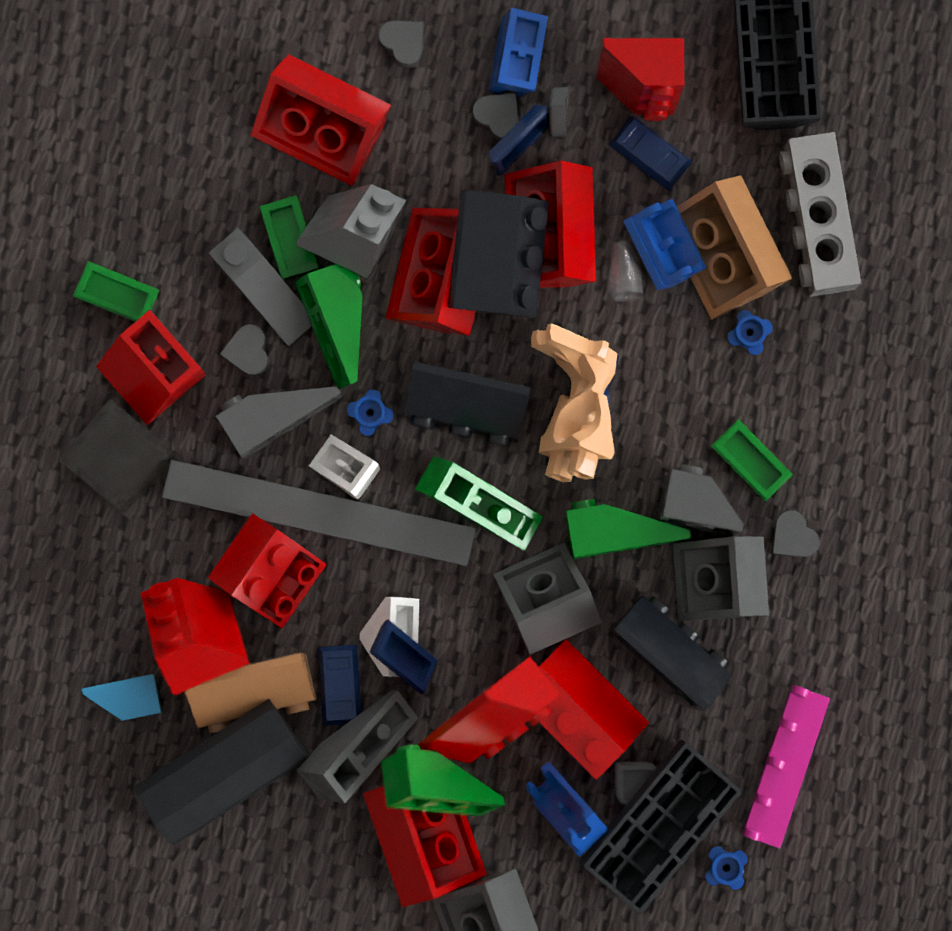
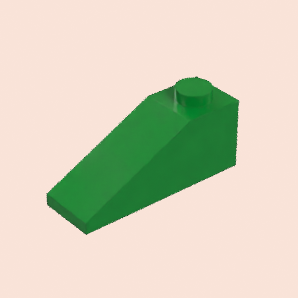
M333 264L304 275L295 281V284L334 383L340 390L357 382L362 293L360 291L361 280L359 275L338 264Z
M436 456L432 457L415 488L417 492L524 551L543 518L540 514L454 462Z
M595 499L573 502V510H567L564 513L573 559L686 541L691 538L690 530L606 504L596 506Z
M406 745L397 748L396 754L381 761L387 808L480 817L505 805L504 797L438 752L421 750L418 745Z

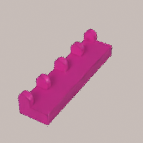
M791 685L741 835L781 848L830 698L811 692L808 689Z

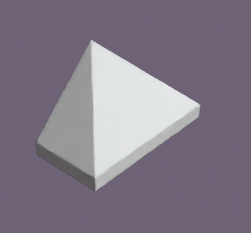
M385 597L360 632V641L382 676L398 677L369 652L385 620H390L418 643L419 599Z

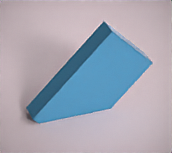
M156 674L82 688L83 695L122 721L163 713Z

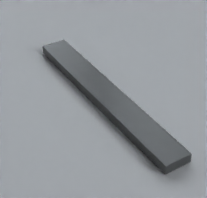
M175 460L170 462L162 498L247 518L253 513L269 523L465 567L468 566L476 528Z

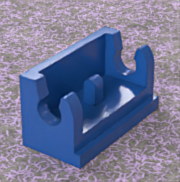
M510 8L502 17L488 92L502 93L504 90L515 91L517 97H524L528 92L535 91L548 16Z
M673 199L667 200L662 204H659V202L623 221L657 290L672 288L707 268Z
M548 761L540 768L542 775L546 778L545 782L539 787H536L532 782H528L526 790L534 798L532 803L580 857L606 834L609 829Z

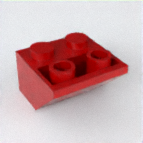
M148 310L119 335L96 366L147 426L206 376L201 367L151 310Z
M252 513L212 570L208 579L283 629L327 564Z

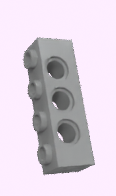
M835 132L791 138L784 146V151L779 153V161L782 174L789 175L791 189H786V202L789 212H795L797 226L792 228V236L795 249L802 250L804 264L799 265L801 285L803 288L808 287L810 297L855 290L861 284ZM806 170L815 171L821 179V184L817 186L807 184L803 179L802 173ZM817 207L824 210L827 215V222L823 224L814 222L810 218L809 209ZM826 245L830 247L833 251L834 259L829 262L819 259L816 254V246Z

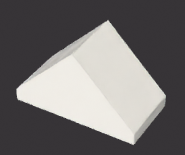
M330 435L309 464V467L357 501L380 471L377 462L333 435Z

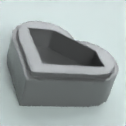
M388 21L380 28L379 40L382 48L387 52L393 53L395 61L401 67L411 68L421 61L423 55L424 22Z
M554 87L551 91L549 103L550 135L552 137H566L568 87Z
M515 93L484 96L479 98L473 106L474 121L483 128H489L492 136L498 140H501L519 122Z
M247 324L242 326L220 353L223 358L249 376L261 375L268 367L269 359L263 350L266 338L263 331L255 325Z
M791 510L777 517L774 525L771 554L804 558L813 555L818 550L820 544L819 537L813 529L806 527L803 515Z
M614 762L615 795L618 802L625 807L657 767L649 762Z

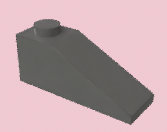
M239 228L234 230L209 252L213 262L288 347L312 328L303 303Z
M337 386L249 395L244 399L238 395L225 402L220 407L223 412L216 415L240 456L246 459L343 397Z
M391 690L321 742L297 769V772L318 799L346 803L417 721L418 717L399 691Z

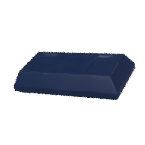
M535 105L488 152L494 171L498 176L502 175L550 127L549 112L546 106Z
M633 115L609 143L611 148L667 191L671 190L693 162Z
M385 620L381 625L369 652L419 694H424L438 661L390 620Z
M357 645L318 647L323 726L347 724L361 713Z

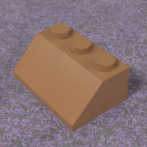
M741 175L716 181L677 206L707 267L690 278L711 320L759 298L793 279Z
M297 653L243 666L185 691L197 728L208 726L209 734L222 730L231 724V720L239 719L268 699L271 700L276 709L285 707L286 715L309 710L308 702L317 700L305 653Z

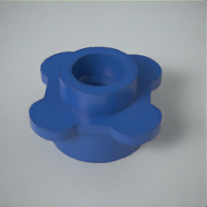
M743 310L737 314V324L734 330L728 333L727 339L732 346L740 345L746 348L749 354L758 355L763 351L762 343L766 335L772 332L773 327L769 320H762L760 317L752 315L750 311ZM748 329L753 330V336H748L746 331Z
M377 390L367 391L365 397L359 399L358 402H351L347 407L348 415L356 419L360 425V433L365 436L373 435L378 426L383 423L388 424L393 419V411L385 407L381 401V394ZM372 409L374 415L368 416L366 414L367 410Z
M720 846L713 847L709 851L711 864L710 869L705 873L706 881L712 886L720 883L729 885L734 890L741 888L744 884L742 876L744 865L748 862L747 855L741 850L733 853L724 851ZM725 864H728L730 866V870L728 872H725L723 870V866Z

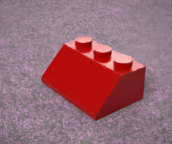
M604 38L597 66V79L634 115H644V119L647 121L666 120L667 115L674 114L684 88V38Z
M288 54L270 74L250 136L354 186L382 132L391 105Z
M561 160L505 174V194L549 201L540 288L572 287L596 282L593 167Z
M413 208L385 319L445 334L470 336L476 312L448 308L459 209Z
M181 578L156 583L148 590L141 592L155 660L173 695L250 664L228 592Z
M565 639L538 666L560 694L547 705L552 712L539 723L597 780L626 751L649 722Z
M528 657L418 743V746H420L421 750L438 752L444 757L468 764L482 754L488 760L506 746L502 741L504 738L509 743H512L529 729L525 725L527 721L532 726H535L548 716L552 711L547 705L560 694L532 658Z
M384 785L363 793L402 907L435 899L487 875L466 815L387 808Z

